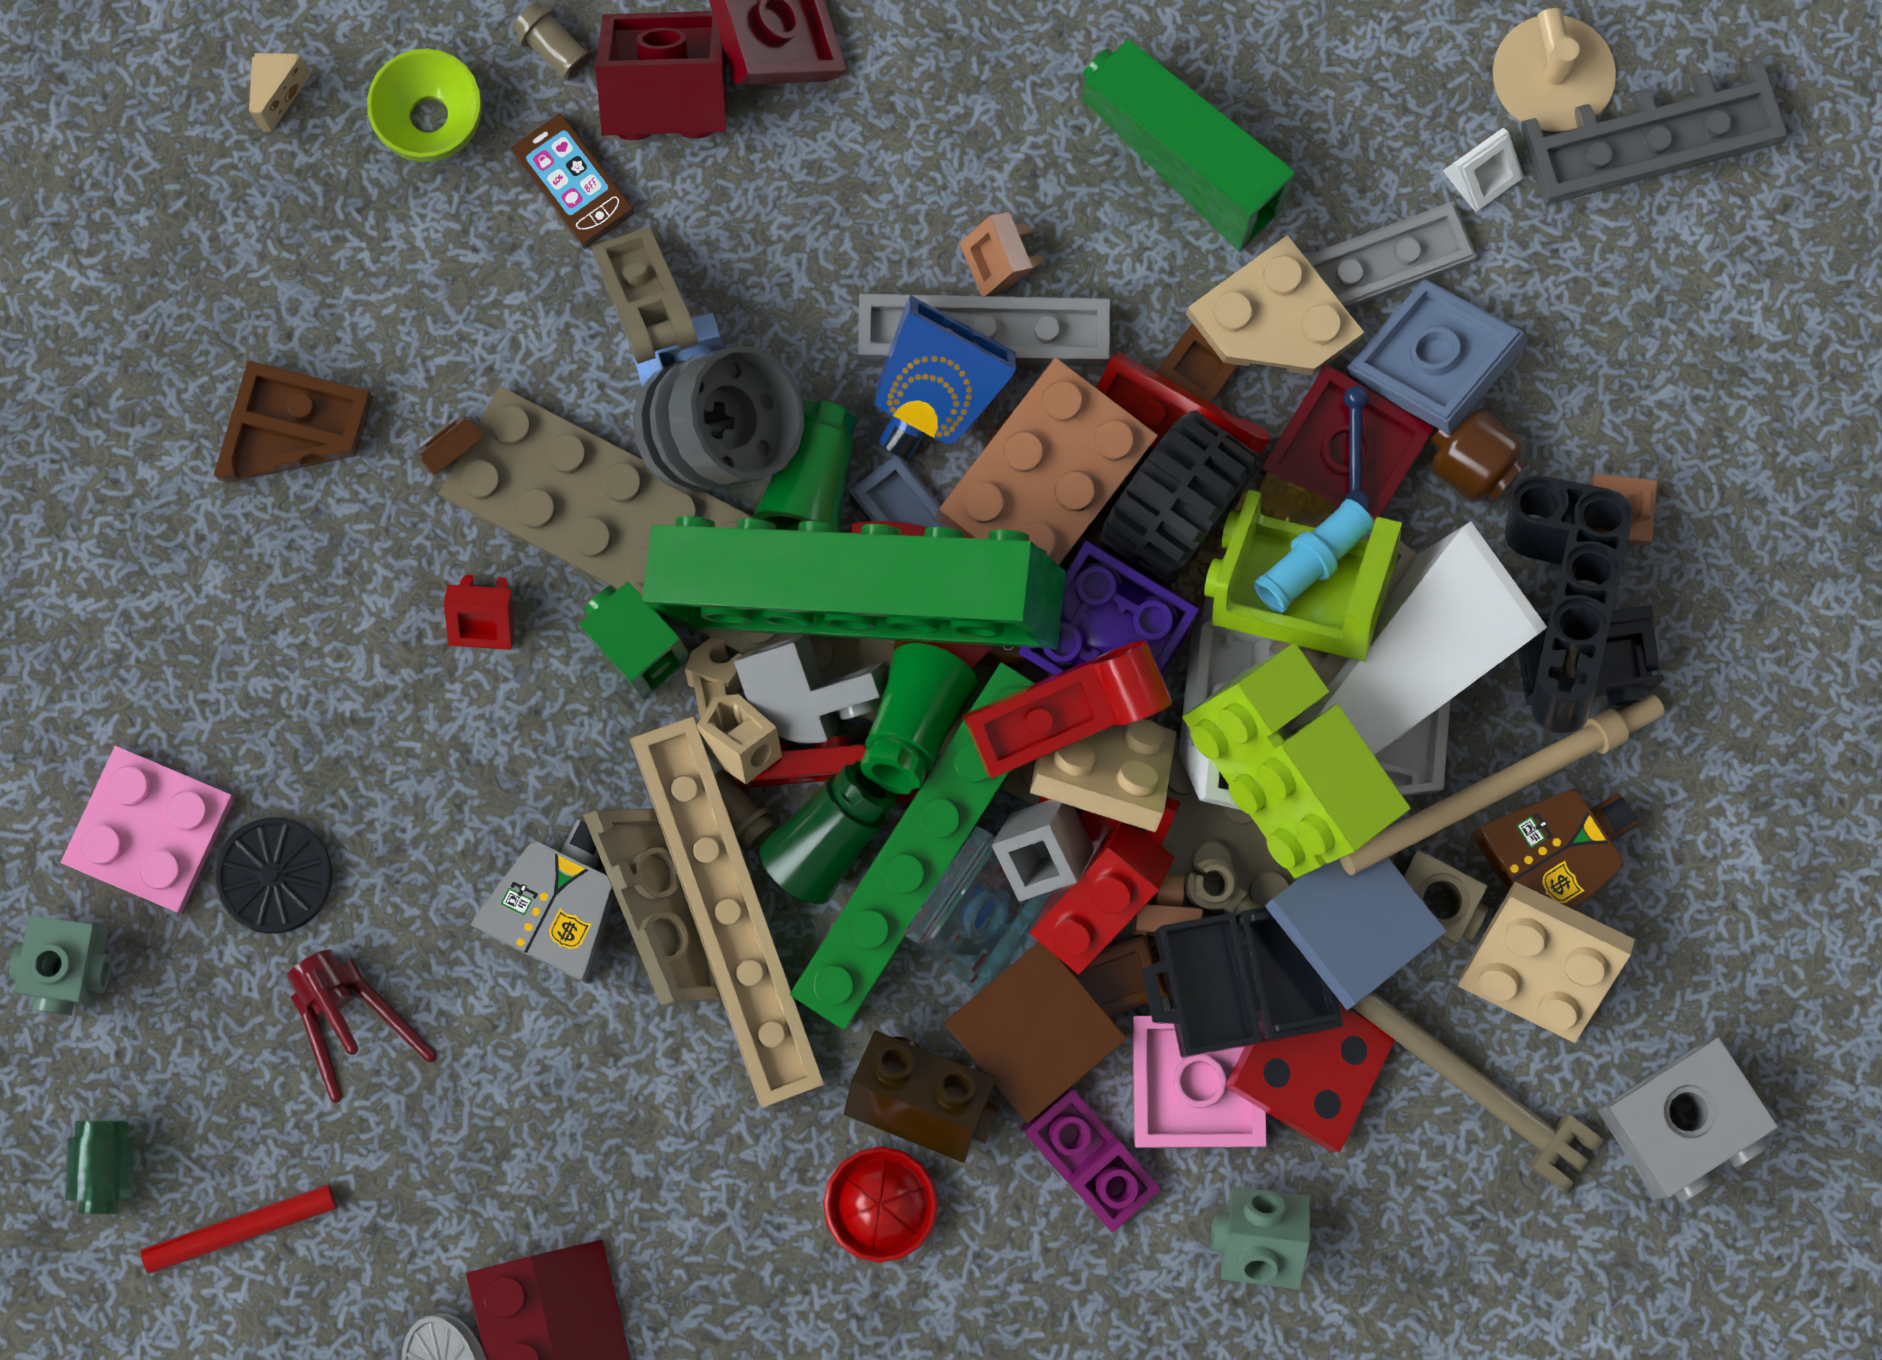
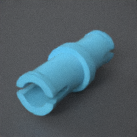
M1346 499L1313 532L1303 531L1291 542L1292 550L1267 573L1255 580L1253 587L1258 597L1271 610L1276 613H1282L1293 600L1317 579H1328L1337 571V561L1365 536L1371 534L1374 522L1369 513L1357 502Z

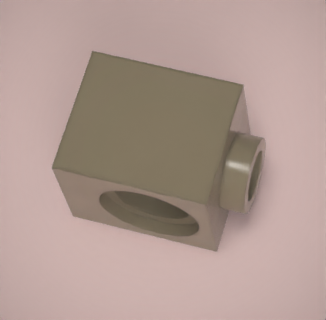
M1417 849L1409 856L1401 875L1422 901L1426 889L1430 886H1439L1446 889L1454 900L1452 916L1449 919L1437 918L1447 932L1438 938L1436 942L1451 948L1459 943L1461 937L1471 941L1479 930L1489 908L1480 902L1487 885Z

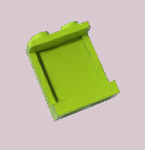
M1248 490L1241 512L1230 510L1222 537V548L1227 549L1224 560L1213 558L1208 570L1204 596L1214 598L1212 625L1284 643L1293 644L1295 642L1297 646L1365 662L1396 567L1402 522L1376 517L1369 540H1360L1337 561L1338 568L1335 573L1326 580L1317 579L1293 600L1284 612L1276 613L1258 597L1253 584L1258 577L1267 573L1292 550L1291 542L1303 531L1311 533L1316 528L1262 515L1260 512L1262 492Z

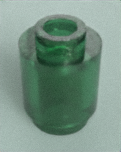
M75 1121L74 1137L67 1138L65 1201H78V1214H118L119 1201H132L135 1138L128 1137V1121Z

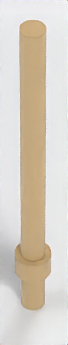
M1651 694L1647 696V700L1633 703L1619 711L1607 709L1589 718L1586 724H1584V728L1382 830L1357 851L1340 858V863L1349 875H1354L1595 751L1605 754L1625 744L1629 739L1630 733L1662 718L1665 713L1664 706L1656 695Z

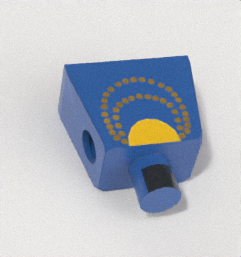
M910 295L905 304L875 391L874 404L879 409L892 415L890 422L879 439L882 446L901 458L911 459L925 434L946 445H954L1012 378L1016 371L1015 351Z

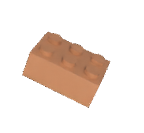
M1055 357L939 507L935 519L947 528L963 531L965 533L964 538L988 539L989 531L999 529L1026 533L1029 535V541H1032L1037 547L1046 550V555L1060 565L1158 435Z

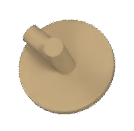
M1551 8L1540 12L1537 17L1520 23L1506 35L1495 55L1493 81L1501 103L1515 119L1522 123L1524 120L1536 118L1541 131L1562 133L1578 128L1575 119V107L1590 104L1595 119L1603 112L1615 88L1616 68L1610 48L1592 27L1575 18L1564 16L1561 8Z

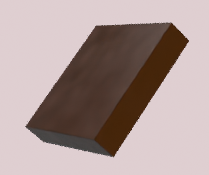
M1040 942L1029 949L943 1023L984 1073L996 1078L995 1086L1027 1124L1128 1039L1068 967Z

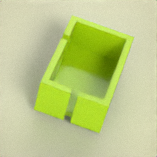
M1295 642L1240 674L1182 716L1191 730V738L1196 748L1216 765L1229 784V792L1235 804L1242 811L1250 814L1266 837L1267 847L1272 857L1281 866L1287 868L1294 879L1316 870L1326 863L1329 864L1357 851L1411 809L1338 703L1331 706L1289 738L1281 729L1329 693V690Z

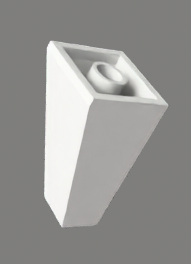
M1471 521L1417 554V557L1382 608L1366 661L1348 658L1340 672L1327 686L1329 693L1300 714L1290 729L1292 735L1331 706L1338 703L1375 756L1547 628L1546 624Z

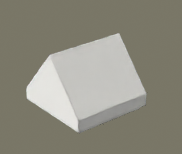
M1504 128L1442 170L1475 212L1524 178L1509 132Z

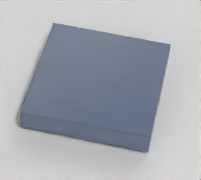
M1423 279L1347 368L1352 380L1451 435L1525 348L1527 341L1524 331L1436 284Z
M1388 857L1354 875H1349L1343 869L1339 859L1329 864L1326 863L1322 867L1301 876L1264 905L1346 1010L1360 1002L1447 932Z

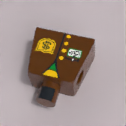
M1574 788L1488 822L1473 832L1471 836L1507 892L1510 891L1514 882H1517L1576 910L1624 866L1621 856L1611 842L1638 826V822L1629 804L1618 793L1589 809L1580 793Z

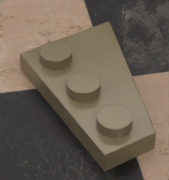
M654 808L595 810L583 814L660 1005L722 1000Z

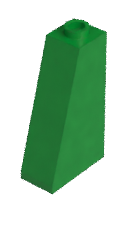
M1129 39L1114 53L1109 48L1103 50L1086 67L1083 73L1086 79L1084 80L1082 101L1239 252L1283 211L1295 172Z

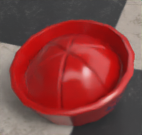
M881 1146L859 1150L839 1164L828 1180L823 1207L827 1227L839 1246L856 1258L883 1263L902 1259L921 1247L934 1228L938 1201L935 1184L919 1161L904 1151Z

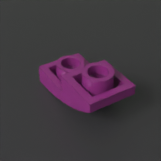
M1072 1087L1028 1124L1025 1122L1020 1127L1022 1132L1112 1233L1161 1190L1125 1146L1110 1133Z

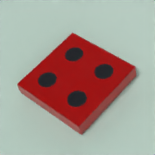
M1340 1002L1338 1003L1343 1021L1342 1027L1266 1043L1261 1041L1255 1045L1245 1046L1225 1085L1232 1092L1330 1152H1341L1395 1041L1372 1022L1351 1009L1346 1010Z

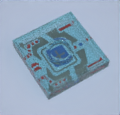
M978 826L975 827L903 932L905 937L976 993H979L997 978L1055 891L1053 890L1019 902L991 846L996 837Z

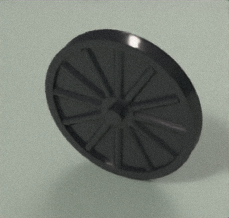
M263 818L244 825L226 841L216 861L215 888L226 912L241 925L261 933H285L305 925L321 910L328 898L332 885V864L324 844L310 829L298 822L285 818Z

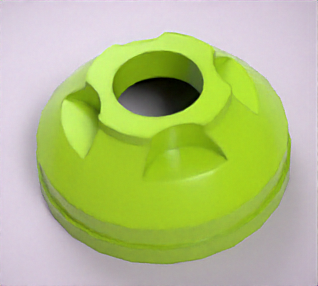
M428 48L414 49L397 55L386 62L376 73L367 97L368 117L374 132L381 142L396 155L407 160L422 163L436 162L453 156L462 150L473 138L479 127L482 113L481 93L473 74L455 56L440 50ZM434 99L446 106L448 110L447 121L437 131L422 132L412 124V111L420 102Z

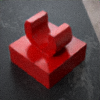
M473 575L463 576L459 585L448 584L444 599L448 646L512 650L515 624L512 590L508 588L506 577H498L496 588L474 586Z

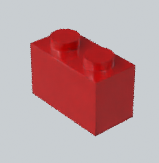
M1120 821L1095 848L1078 882L1059 888L1050 896L1029 934L1079 975L1160 890L1175 857L1141 828Z

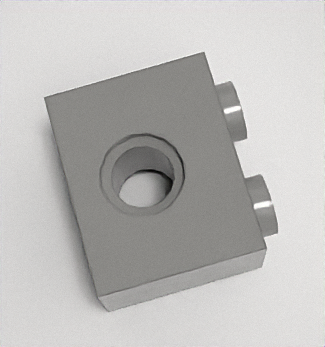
M1719 1037L1703 1041L1597 1109L1653 1198L1662 1199L1675 1195L1679 1203L1690 1199L1710 1186L1713 1181L1707 1173L1725 1161L1729 1160L1735 1168L1763 1152L1767 1145L1762 1138L1778 1128ZM1677 1095L1687 1097L1696 1109L1695 1123L1688 1131L1677 1128L1669 1116L1670 1104Z

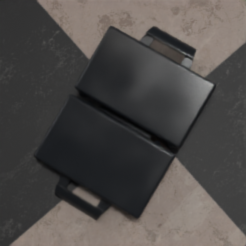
M1266 907L1245 910L1237 914L1236 917L1234 913L1162 925L1155 929L1154 933L1160 961L1142 969L1152 1022L1157 1024H1174L1182 1058L1255 1045L1261 1041L1266 1043L1319 1033L1343 1026L1338 998ZM1163 973L1171 1012L1164 1013L1156 974Z

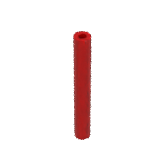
M327 1184L141 1249L143 1265L147 1273L151 1274L335 1210L337 1205L335 1198H332L331 1186Z

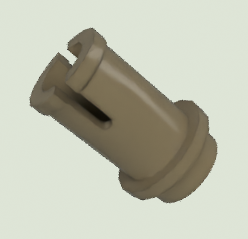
M535 2L528 6L513 24V30L518 34L517 42L523 47L530 45L559 74L563 81H569L590 61L592 53L585 49L555 20L556 11L551 6L544 8L539 2Z
M721 769L714 773L738 844L749 852L759 846L762 840L775 829V825L769 819L772 813L767 807L760 809L742 788L738 786L730 776V773L725 769Z

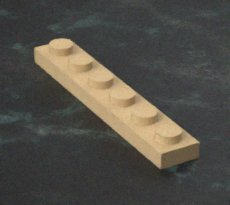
M692 716L630 738L759 1105L764 1108L824 1085L795 1001L789 995L791 992L694 717Z

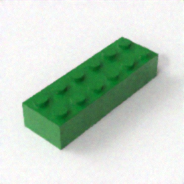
M679 516L676 518L675 525H651L642 602L688 629L1058 649L1066 571L1046 555V550L1037 547L1032 541H1029L1028 534L1013 530L989 531L988 539L964 538L965 533L963 531L947 527L925 528L924 536L901 535L900 529L881 524L862 525L861 534L838 533L837 526L814 521L800 522L798 531L776 530V524L758 519L737 520L736 528L715 527V522L706 518Z

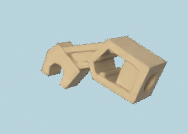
M711 637L691 651L685 667L688 686L695 688L700 716L697 727L708 758L747 784L782 758L777 727L743 697L737 694L742 684L734 661L741 657L742 654L738 653L730 661L721 663L728 659L725 642L722 639L716 640Z

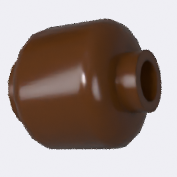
M1486 409L1473 411L1463 419L1451 435L1439 429L1430 440L1439 448L1432 460V470L1471 503H1477L1486 497L1495 502L1527 465L1520 458L1525 448L1522 438Z

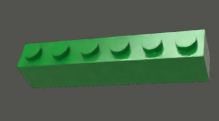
M1000 662L969 712L1035 683ZM965 721L958 728L789 994L843 1030L849 1028L1013 772L1011 770L992 779L987 776Z

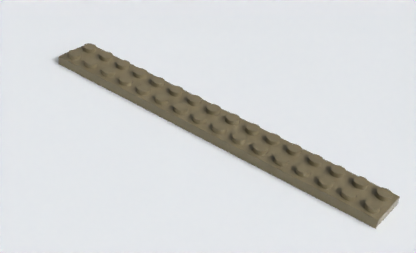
M501 386L498 387L476 426L484 437L459 456L438 493L441 499L608 586L613 585L616 590L629 581L641 596L643 595L652 524L675 525L676 518L679 516H694L714 521L715 527L736 528L737 520L753 519L752 516L705 492L684 493L662 483L645 465L642 459ZM692 629L707 638L722 639L725 642L726 648L742 655L750 650L797 636L790 634ZM809 636L824 680L884 662L887 674H889L892 654L895 650L894 640ZM1025 658L1020 670H1014L1033 683L1053 676V674ZM978 664L973 670L977 678V688L957 716L937 758H940L964 721L962 715L971 710L997 669L996 666ZM883 695L875 699L878 708L858 717L873 724ZM1176 737L1167 796L1181 802L1162 844V847L1175 857L1167 875L1184 876V881L1187 873L1204 877V890L1209 895L1218 896L1224 890V879L1216 872L1202 874L1200 870L1196 871L1192 865L1204 859L1216 858L1224 860L1234 868L1238 875L1239 888L1245 891L1246 895L1260 906L1265 907L1264 905L1300 877L1294 879L1287 868H1284L1275 861L1268 850L1266 837L1250 814L1239 809L1199 801L1180 758V739ZM1036 760L1015 768L1001 791L1028 806L1038 804L1041 796L1030 793ZM1398 852L1388 857L1392 863Z

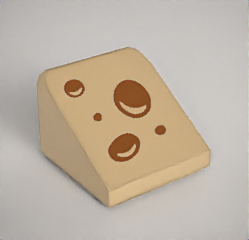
M255 53V56L252 57L249 112L263 132L273 131L311 75L302 56L299 54Z

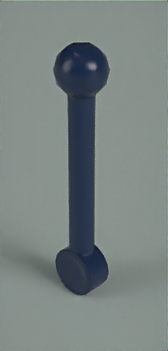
M1356 385L1349 387L1343 397L1344 403L1350 408L1349 493L1345 496L1343 502L1346 499H1351L1367 511L1368 498L1362 493V408L1367 405L1369 397L1363 387Z

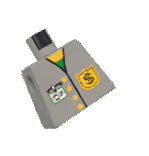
M577 819L561 852L533 840L471 923V926L478 931L585 984L588 983L592 975L616 898L608 876L595 870L601 858L587 824Z

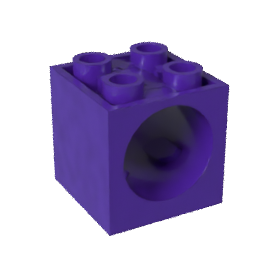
M1085 541L1065 575L1058 649L1022 647L1018 654L1049 673L1056 675L1121 646L1147 640L1160 673L1163 676L1203 608L1167 586H1163L1152 577L1099 545Z

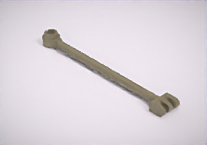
M1216 858L1204 859L1192 865L1196 871L1200 870L1202 874L1216 872L1224 879V890L1218 896L1209 895L1204 890V877L1192 873L1186 874L1184 881L1185 894L1190 903L1197 908L1207 911L1220 909L1225 914L1234 913L1236 917L1242 911L1262 907L1247 896L1245 891L1239 888L1238 875L1234 868L1224 860ZM1374 991L1352 1007L1537 1147L1539 1150L1528 1164V1167L1563 1193L1567 1194L1574 1182L1564 1172L1554 1167L1557 1161L1562 1159L1580 1173L1589 1163L1584 1156L1569 1146L1574 1137L1584 1147L1595 1152L1604 1142L1599 1135L1571 1114H1564L1555 1128H1553Z

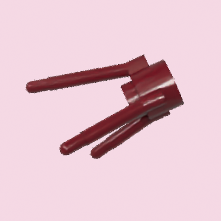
M327 949L307 957L287 973V978L296 992L291 996V1000L302 1017L331 1102L339 1103L342 1099V1094L317 1016L327 1017L346 1053L355 1055L358 1052V1045L339 1010L351 1001L352 995L348 990L351 987L425 1061H435V1051L363 979L353 960L340 964L333 950Z

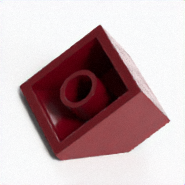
M712 11L603 14L595 66L601 136L617 135L621 139L635 141L646 139L652 134L679 133L683 137L697 139L708 137L714 132H726L728 111L727 58Z
M603 1239L466 1273L486 1360H631Z

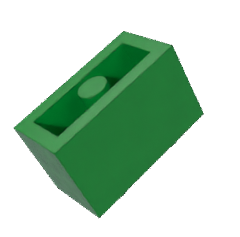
M629 581L618 590L613 585L606 587L584 608L587 617L579 623L580 627L594 646L643 700L689 659L690 655L678 635L652 607L642 602V596Z

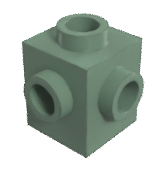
M28 915L24 940L15 944L10 959V979L16 981L13 993L34 998L32 1010L72 1016L74 1004L95 1007L97 993L105 992L111 973V957L105 954L109 930L89 923ZM62 962L61 969H60V971L58 972V967H59L60 963Z
M1231 1186L1226 1213L1214 1212L1211 1229L1210 1251L1221 1252V1280L1300 1290L1310 1244V1196Z

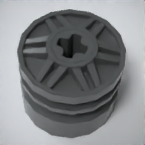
M730 346L707 353L701 357H692L685 361L672 363L650 376L639 391L633 412L635 443L645 465L662 483L684 493L709 492L718 488H726L733 484H744L766 479L784 469L799 449L804 429L802 398L792 375L775 356L754 346Z

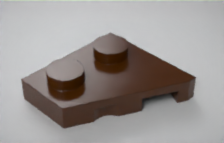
M247 361L214 476L219 481L230 483L356 456L373 396L368 390Z

